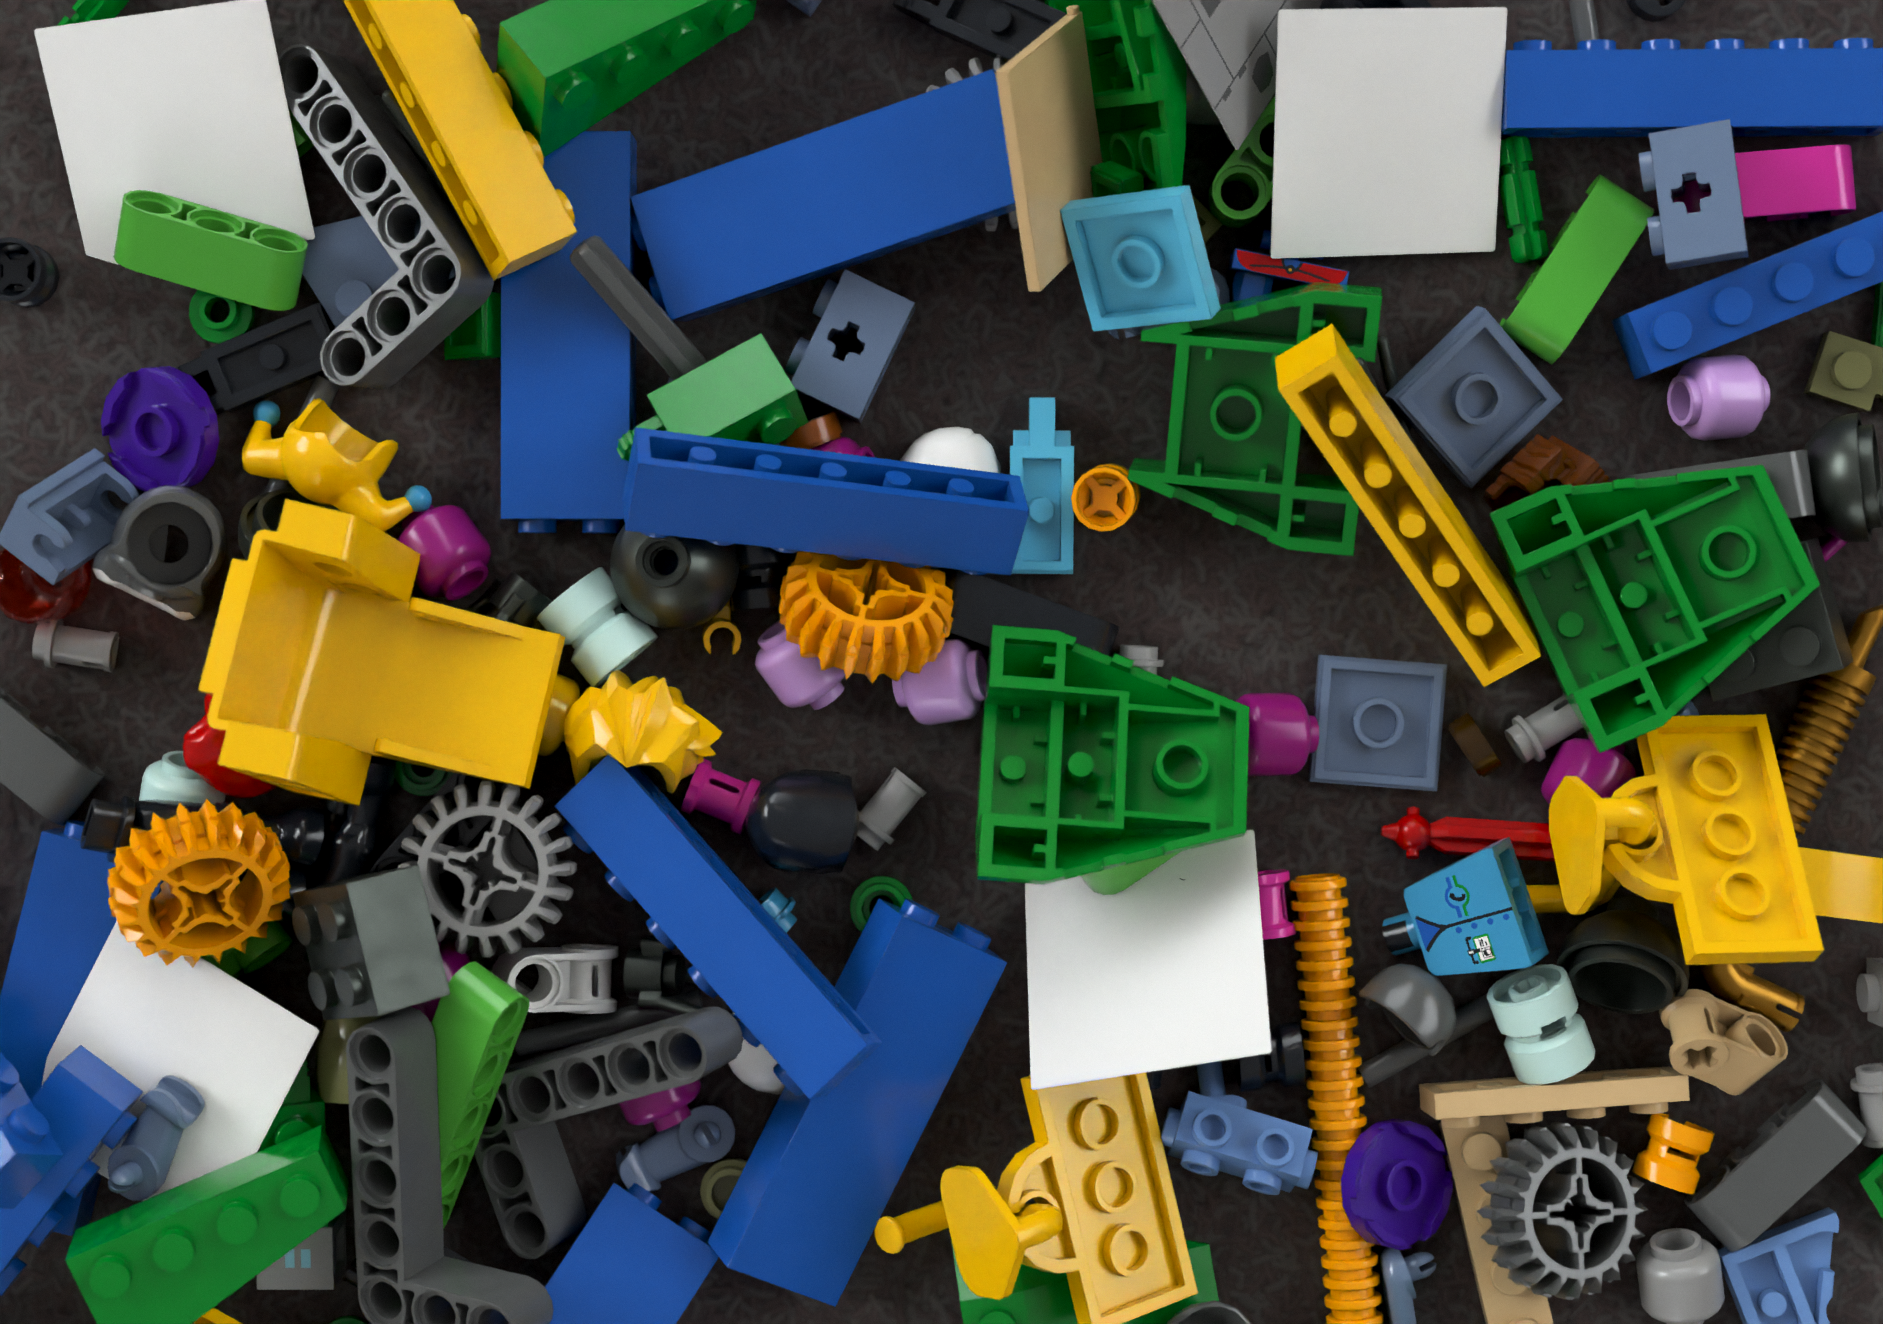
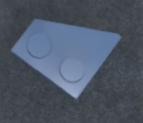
M1827 1207L1763 1232L1753 1242L1740 1250L1731 1252L1725 1247L1718 1250L1721 1270L1743 1324H1830L1826 1309L1828 1302L1833 1297L1835 1272L1830 1269L1833 1233L1839 1232L1840 1222L1834 1210Z

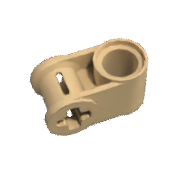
M1687 989L1684 996L1674 997L1675 993H1673L1671 1002L1659 1010L1661 1021L1664 1027L1670 1030L1673 1041L1669 1051V1058L1673 1069L1680 1074L1693 1076L1717 1086L1727 1094L1735 1096L1742 1094L1785 1060L1788 1055V1047L1784 1036L1769 1019L1759 1013L1748 1012L1718 999L1707 991Z

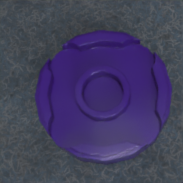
M171 366L141 368L136 372H130L119 378L106 396L101 417L102 436H109L110 446L113 452H108L107 454L114 469L128 479L135 488L144 492L164 485L190 488L203 480L215 461L219 444L217 414L207 392L191 375Z
M1401 1119L1376 1122L1358 1136L1347 1154L1341 1177L1342 1204L1351 1227L1366 1242L1395 1250L1412 1248L1409 1245H1413L1418 1240L1425 1242L1435 1234L1448 1213L1453 1191L1452 1172L1445 1170V1161L1442 1155L1448 1156L1443 1142L1429 1127Z

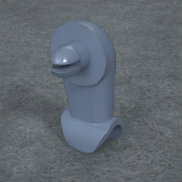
M166 1075L159 1081L155 1089L148 1091L140 1099L147 1106L122 1145L114 1150L109 1157L107 1167L109 1174L108 1188L112 1192L120 1193L123 1197L132 1201H142L157 1193L165 1183L184 1129L193 1124L205 1107V1101L201 1094L188 1082L179 1077Z
M700 1105L690 1109L691 1116L682 1122L657 1132L640 1145L637 1141L626 1146L627 1152L624 1156H622L620 1151L616 1155V1166L623 1183L628 1189L633 1183H636L649 1192H654L661 1188L660 1182L723 1158L730 1151L735 1141V1127L730 1116L724 1110L714 1105Z
M1385 1247L1379 1254L1378 1267L1389 1324H1417L1413 1299H1416L1413 1282L1424 1279L1435 1271L1436 1263H1428L1434 1259V1256L1428 1252H1418L1403 1258L1400 1250Z

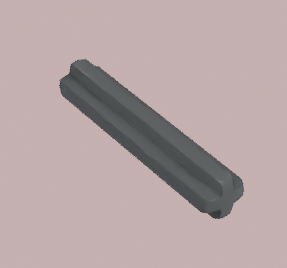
M593 235L576 246L569 257L571 264L673 380L708 362L601 237Z

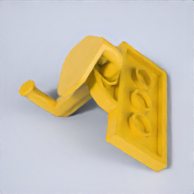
M1766 714L1673 716L1662 727L1636 738L1645 776L1632 778L1614 791L1610 798H1601L1578 776H1565L1551 798L1549 807V833L1559 884L1526 885L1536 914H1585L1608 902L1620 885L1647 900L1673 904L1686 965L1814 962L1824 951Z
M1146 1073L1036 1090L1031 1089V1075L1020 1078L1035 1142L1015 1154L1002 1172L997 1190L980 1168L955 1166L946 1169L942 1174L940 1183L942 1200L894 1218L884 1216L877 1221L874 1229L875 1239L880 1248L886 1253L895 1254L900 1252L904 1245L911 1241L949 1228L961 1276L968 1288L979 1297L1000 1300L1010 1296L1021 1263L1043 1272L1066 1273L1078 1324H1122L1198 1294ZM1033 1199L1036 1203L1028 1204L1026 1202Z

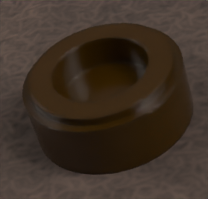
M1468 712L1449 723L1450 727L1448 730L1479 777L1482 775L1484 778L1503 766Z

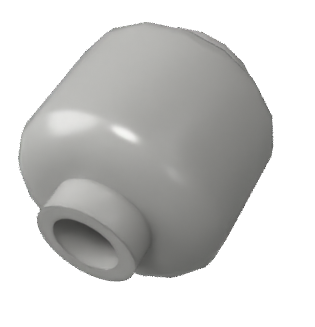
M1683 1228L1659 1231L1650 1238L1648 1243L1643 1245L1636 1255L1635 1261L1641 1305L1654 1319L1667 1324H1703L1704 1320L1715 1315L1722 1307L1725 1295L1718 1250L1706 1239L1701 1238L1695 1231Z

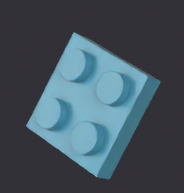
M1190 185L1072 200L1060 210L1093 332L1212 319L1221 309Z

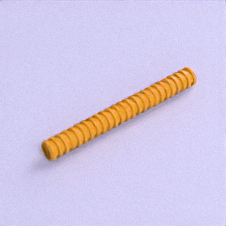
M1337 873L1302 875L1295 877V880L1289 882V889L1296 891L1297 899L1291 901V909L1298 911V919L1292 921V923L1295 924V931L1300 932V939L1294 941V948L1297 951H1301L1302 956L1301 959L1296 961V969L1303 971V978L1298 980L1297 984L1298 989L1305 992V998L1299 1000V1008L1306 1011L1307 1018L1301 1020V1028L1308 1031V1037L1302 1040V1044L1305 1050L1310 1051V1057L1306 1058L1304 1062L1305 1068L1311 1070L1312 1077L1306 1079L1307 1089L1313 1090V1096L1307 1099L1309 1109L1315 1110V1116L1309 1119V1126L1311 1129L1316 1130L1317 1136L1311 1138V1147L1318 1150L1315 1169L1320 1170V1175L1314 1178V1185L1322 1193V1195L1316 1198V1206L1323 1210V1215H1320L1317 1221L1319 1228L1325 1230V1234L1319 1237V1245L1321 1248L1326 1249L1327 1254L1321 1257L1322 1267L1328 1269V1274L1322 1277L1323 1285L1325 1288L1330 1289V1293L1324 1297V1304L1332 1311V1313L1326 1316V1324H1382L1384 1322L1383 1314L1376 1310V1306L1382 1303V1295L1380 1292L1375 1291L1374 1288L1380 1283L1379 1273L1373 1271V1266L1379 1263L1377 1253L1371 1251V1247L1375 1244L1366 1242L1351 1227L1342 1204L1341 1177L1346 1156L1361 1134V1127L1367 1124V1117L1365 1114H1361L1359 1107L1365 1105V1096L1358 1093V1087L1364 1084L1363 1076L1356 1074V1067L1362 1065V1057L1355 1054L1354 1048L1360 1045V1037L1353 1034V1028L1358 1026L1359 1022L1358 1017L1351 1014V1008L1357 1005V998L1354 995H1350L1349 988L1355 986V977L1348 975V968L1354 965L1353 957L1346 955V948L1352 946V939L1349 936H1345L1344 928L1350 926V918L1343 916L1342 909L1349 905L1348 898L1341 896V888L1347 886V880Z

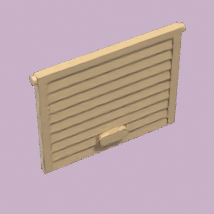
M1079 5L1066 7L1067 14L996 71L1028 291L1041 292L1073 260L1060 210L1069 201L1094 198L1090 175L1091 166L1102 163L1083 15Z

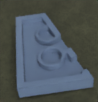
M453 204L450 205V207L453 209V211L455 212V214L457 215V217H458L459 220L461 221V219H460L459 215L457 214V212H456V210H455ZM363 216L313 227L315 238L306 240L308 247L302 274L335 327H338L399 270ZM420 217L416 221V225L414 228L415 237L418 235L420 231ZM455 267L450 271L449 284L455 281Z

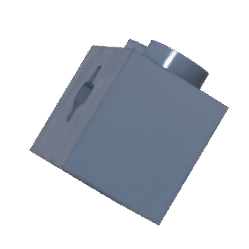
M1730 119L1649 133L1651 151L1639 153V162L1644 192L1656 190L1660 215L1647 217L1652 256L1665 254L1666 265L1669 270L1749 257ZM1697 181L1702 192L1711 191V196L1700 200L1699 212L1688 213L1684 202H1674V197H1680L1685 194V182Z
M846 269L838 283L828 279L813 309L812 314L821 318L811 341L800 337L785 368V372L794 375L791 383L796 392L861 423L916 309L915 302ZM850 328L858 330L857 339L859 344L864 347V350L860 355L849 352L843 362L836 358L838 350L831 341V338L834 334L846 336Z

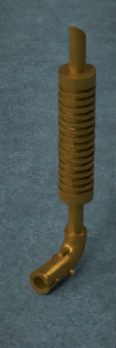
M1883 604L1858 614L1847 638L1853 662L1843 669L1817 675L1819 676L1818 679L1810 678L1808 684L1813 687V690L1806 689L1803 694L1808 701L1799 702L1797 707L1802 710V714L1794 713L1792 719L1797 724H1789L1787 731L1792 735L1791 737L1784 736L1781 741L1787 746L1786 748L1778 747L1776 752L1777 755L1781 756V759L1777 761L1795 835L1797 833L1804 835L1806 828L1802 827L1801 824L1802 822L1810 823L1812 818L1806 813L1808 810L1815 812L1817 807L1816 804L1812 803V800H1820L1823 795L1817 789L1818 787L1826 788L1828 782L1823 777H1831L1833 770L1828 768L1829 764L1836 765L1839 760L1833 755L1834 753L1842 754L1844 747L1839 742H1847L1849 739V735L1844 731L1845 729L1853 730L1855 726L1850 721V718L1858 719L1860 712L1855 708L1856 706L1863 707L1866 702L1861 698V695L1868 696L1876 681V677L1864 670L1863 667L1883 626ZM1796 838V839H1797L1798 846H1799L1801 840H1799L1798 838ZM1746 963L1700 964L1701 974L1710 990L1723 1001L1748 1012L1761 1014L1783 1032H1789L1797 1025L1799 1019L1777 1010L1776 1006L1781 1004L1802 1014L1805 1005V999L1802 994L1791 992L1754 975L1755 968Z

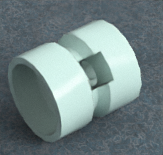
M603 567L593 570L569 587L537 617L548 632L561 634L565 637L564 645L573 646L575 650L571 662L592 687H597L605 682L612 671L622 669L658 638L647 623L639 620L629 610L624 611L622 609V602L614 589L612 579Z
M1540 964L1509 973L1490 987L1486 998L1501 1034L1507 1035L1504 1046L1513 1071L1519 1081L1533 1085L1559 1082L1579 1073L1594 1060L1596 1051L1585 1020L1580 1014L1576 1013L1578 1001L1568 973L1563 967L1554 964Z

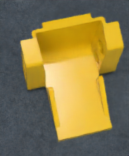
M285 499L278 531H258L254 535L248 561L232 558L199 691L213 696L208 713V724L212 728L226 730L218 764L295 793L360 806L372 755L530 789L565 637L561 634L517 625L436 602L411 598L420 562V554L358 516Z

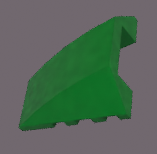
M1044 0L1046 5L1066 14V7L1071 5H1079L1080 11H1082L1102 163L1111 160L1141 173L1144 191L1182 186L1186 146V60L1153 1Z

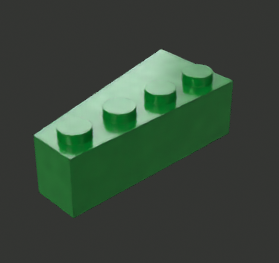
M548 0L500 22L496 72L502 76L508 85L513 101L511 109L523 131H529L536 138L544 158L730 34L744 28L754 19L757 0Z
M320 1125L76 1229L65 1262L97 1324H192L345 1211L349 1181L323 1125Z

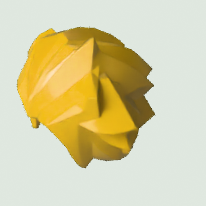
M619 670L612 671L608 680L600 689L595 687L586 688L583 695L572 705L564 720L565 745L570 755L576 785L588 774L590 768L593 769L605 756L609 755L626 768L638 765L655 767L662 774L669 793H674L681 779L695 772L697 765L704 762L703 757L716 755L711 745L723 733L705 717L686 705L681 691L676 687L667 686L665 677L659 680L656 675L650 676L633 684L628 676Z

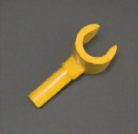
M730 599L724 608L712 620L708 621L703 628V644L709 654H711L710 636L714 630L722 627L728 628L733 632L732 654H736L740 648L741 634L736 624L731 621L732 607H730Z

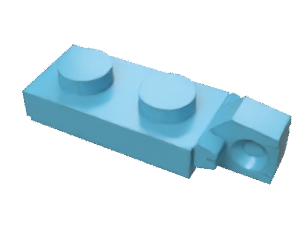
M1030 397L1029 430H1013V446H1010L1009 474L1020 476L1029 508V515L1011 574H1073L1074 511L1071 496L1074 488V446H1071V431L1055 430V397Z

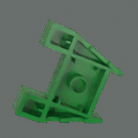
M1314 282L1221 304V309L1212 319L1144 326L1141 331V341L1177 344L1166 460L1134 458L1129 469L1128 480L1171 499L1175 497L1211 513L1212 517L1234 526L1236 524L1266 537L1267 541L1287 550L1353 556L1359 506L1339 477L1296 473L1301 422L1278 390L1275 357L1333 324L1355 358L1360 357L1366 362H1375L1382 288Z

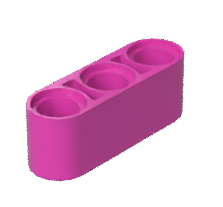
M1826 145L1735 153L1744 219L1767 216L1768 222L1808 218L1810 213L1831 211V216H1839L1856 211L1852 149L1850 145ZM1697 181L1685 182V194L1680 197H1674V202H1684L1688 213L1699 212L1700 200L1711 196V191L1702 192Z

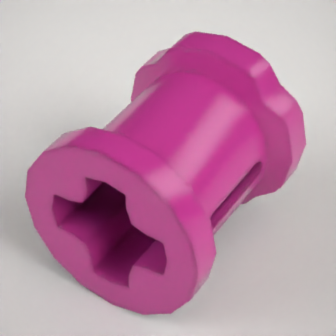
M704 759V762L698 764L684 797L681 811L690 814L694 810H698L730 823L731 831L741 834L746 824L748 808L760 789L761 781L752 778L749 782H744L712 769V762Z
M1289 870L1258 871L1263 940L1283 938L1296 934L1295 924L1288 921L1284 883L1290 880Z

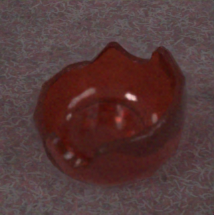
M4 548V550L0 551V610L7 618L26 624H41L64 619L84 603L91 584L90 561L60 580L63 586L57 587L49 584L43 577Z

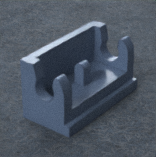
M96 448L20 494L0 532V545L52 585L90 561L101 549L109 545L116 520L122 510L110 503L108 490L115 492L122 501L128 504L139 496L135 486L104 462L105 455Z

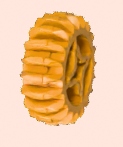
M799 551L795 561L788 567L787 575L783 576L778 610L780 613V623L786 629V641L799 644L802 658L818 657L820 659L821 671L832 667L839 668L844 671L846 680L853 673L865 674L873 684L879 674H886L892 680L899 681L904 671L920 674L924 664L936 661L938 653L941 652L944 646L945 638H948L953 623V617H951L954 605L952 600L953 590L945 586V572L931 569V566L910 568L897 562L864 558L849 561L838 558L835 555Z
M208 799L205 800L200 810L196 812H189L179 802L176 816L169 819H164L153 812L152 829L146 831L131 828L130 846L116 848L115 867L108 870L109 876L107 878L111 896L108 898L111 914L113 917H116L119 930L125 936L127 942L135 941L136 947L141 950L144 957L158 952V956L162 958L166 965H169L181 955L184 956V959L193 968L201 956L211 955L220 964L223 951L235 948L245 953L247 939L250 936L267 938V922L282 919V902L290 898V883L288 880L290 877V864L286 853L282 851L283 848L278 835L273 832L271 827H265L263 820L255 812L243 816L242 811L233 802L219 813ZM248 868L245 877L240 883L239 876ZM163 880L164 882L160 885L161 892L152 900L151 895L154 889Z

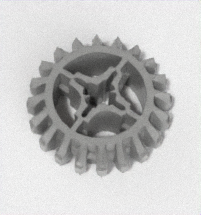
M484 780L480 783L478 789V801L475 800L469 786L461 784L454 788L457 808L453 806L449 799L439 795L431 800L432 809L439 818L438 821L423 813L415 816L413 824L426 838L409 836L403 839L401 847L407 852L419 855L418 861L404 862L398 868L419 865L431 917L435 916L440 921V924L435 928L438 943L448 937L452 930L459 932L455 942V951L457 953H466L472 946L476 936L479 937V950L482 957H491L495 954L497 948V936H500L504 948L509 954H512L521 949V937L518 929L533 942H537L544 936L543 927L536 916L552 924H556L561 919V911L549 899L554 898L567 901L572 898L574 890L566 884L557 882L556 877L574 874L577 871V863L570 860L557 861L556 853L573 846V841L570 836H563L554 841L551 840L547 831L558 826L562 821L558 813L547 816L541 822L534 817L542 807L544 800L541 796H532L521 808L517 806L520 787L507 785L501 801H499L496 797L494 781ZM472 816H493L490 830L484 833L478 847L471 848L462 845L453 847L443 844L448 833L463 819ZM512 824L519 828L532 844L538 860L539 874L531 872V867L519 863L513 856L510 848L513 832H511ZM493 848V866L498 870H502V874L506 875V877L501 879L499 876H496L488 881L489 885L482 889L484 884L481 881L483 871L475 867L474 863L469 860L475 858L478 861L488 856L487 851ZM438 863L444 865V870L456 874L463 882L465 891L462 905L465 906L464 911L459 909L445 893L439 878ZM502 889L513 892L523 890L534 894L526 908L513 917L501 920L483 919L485 909L491 904L497 890Z

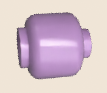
M1721 355L1691 359L1682 366L1678 375L1672 379L1667 393V405L1672 420L1678 426H1681L1691 438L1704 441L1738 438L1748 435L1756 429L1762 419L1763 412L1767 410L1770 403V387L1766 378L1760 374L1757 366L1746 356Z
M780 620L770 626L759 637L757 643L761 648L756 655L755 666L779 701L785 706L796 708L810 704L813 710H818L829 705L844 691L845 688L840 682L845 676L844 671L836 667L821 671L820 659L818 657L802 658L799 644L786 641V629L780 623Z
M960 637L946 638L936 661L924 664L920 674L904 671L899 681L892 680L893 693L898 706L901 708L908 707L914 719L923 725H936L974 717L980 710L982 701L985 699L988 667L985 655L979 649L973 650L969 642Z

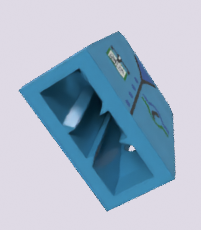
M1510 837L1501 839L1405 888L1404 899L1409 912L1386 918L1382 925L1386 945L1393 955L1396 956L1421 949L1428 970L1434 976L1523 969L1533 966L1549 954Z

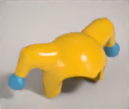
M320 398L314 399L302 414L289 424L282 438L272 439L271 429L280 420L279 406L270 400L260 401L255 405L253 409L255 422L242 448L243 469L249 474L289 481L293 488L308 500L318 504L333 505L341 512L364 519L383 532L393 527L413 511L423 512L430 507L432 503L431 494L427 488L420 485L411 486L407 489L405 496L401 498L386 500L381 496L378 481L399 449L398 443L394 440H385L378 443L364 436L340 419L328 407L325 401Z

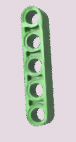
M475 961L460 968L448 983L450 994L441 997L431 1023L436 1038L443 1229L452 1213L530 1005L529 998Z

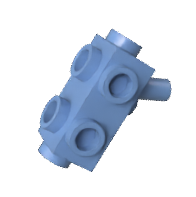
M1221 1061L1197 1064L1200 1094L1188 1091L1181 1109L1169 1107L1165 1117L1161 1139L1163 1145L1169 1147L1168 1155L1181 1159L1180 1164L1182 1167L1197 1174L1216 1176L1218 1171L1241 1177L1243 1178L1242 1184L1245 1187L1262 1194L1278 1195L1281 1190L1290 1193L1294 1186L1307 1190L1311 1183L1318 1157V1152L1308 1149L1313 1129L1247 1109V1101L1244 1098L1236 1095H1226Z

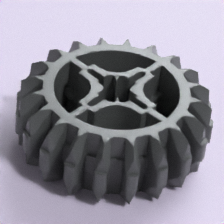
M1552 1122L1547 1124L1546 1127L1534 1126L1530 1129H1525L1524 1139L1514 1138L1511 1141L1505 1142L1508 1158L1497 1157L1494 1160H1490L1497 1173V1178L1495 1182L1487 1181L1480 1184L1488 1194H1491L1490 1206L1486 1205L1477 1210V1212L1483 1218L1491 1219L1492 1226L1481 1238L1487 1244L1498 1246L1491 1261L1497 1263L1499 1267L1509 1269L1508 1279H1511L1517 1285L1528 1287L1536 1295L1545 1297L1555 1295L1557 1298L1566 1300L1579 1298L1581 1293L1587 1295L1601 1293L1602 1281L1611 1283L1615 1280H1621L1617 1262L1628 1263L1636 1260L1628 1246L1631 1239L1637 1240L1646 1236L1638 1227H1635L1636 1215H1640L1649 1209L1641 1203L1635 1202L1634 1194L1644 1183L1636 1177L1627 1176L1634 1160L1627 1158L1625 1154L1616 1153L1618 1142L1612 1141L1609 1137L1598 1136V1132L1588 1126L1574 1125V1127H1571L1569 1123ZM1566 1204L1575 1206L1574 1209L1564 1210ZM1561 1211L1560 1216L1550 1215V1212Z

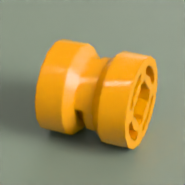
M1113 463L1099 464L1079 478L1074 485L1071 501L1073 511L1081 523L1089 529L1103 532L1115 530L1132 517L1138 509L1141 494L1139 484L1128 480L1129 470L1124 466Z
M1664 1113L1651 1114L1647 1126V1131L1651 1138L1647 1149L1638 1153L1632 1172L1664 1187L1693 1195L1700 1178L1696 1168L1700 1155L1709 1152L1715 1133L1688 1121L1685 1122V1125L1668 1119L1669 1115ZM1669 1147L1680 1150V1152L1669 1149Z

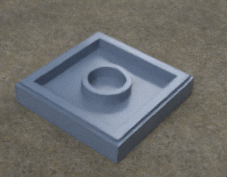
M1476 306L1385 394L1386 398L1449 470L1469 488H1472L1563 400L1486 308Z
M1318 655L1313 715L1318 721L1320 735L1317 750L1314 753H1310L1308 781L1437 791L1447 665Z

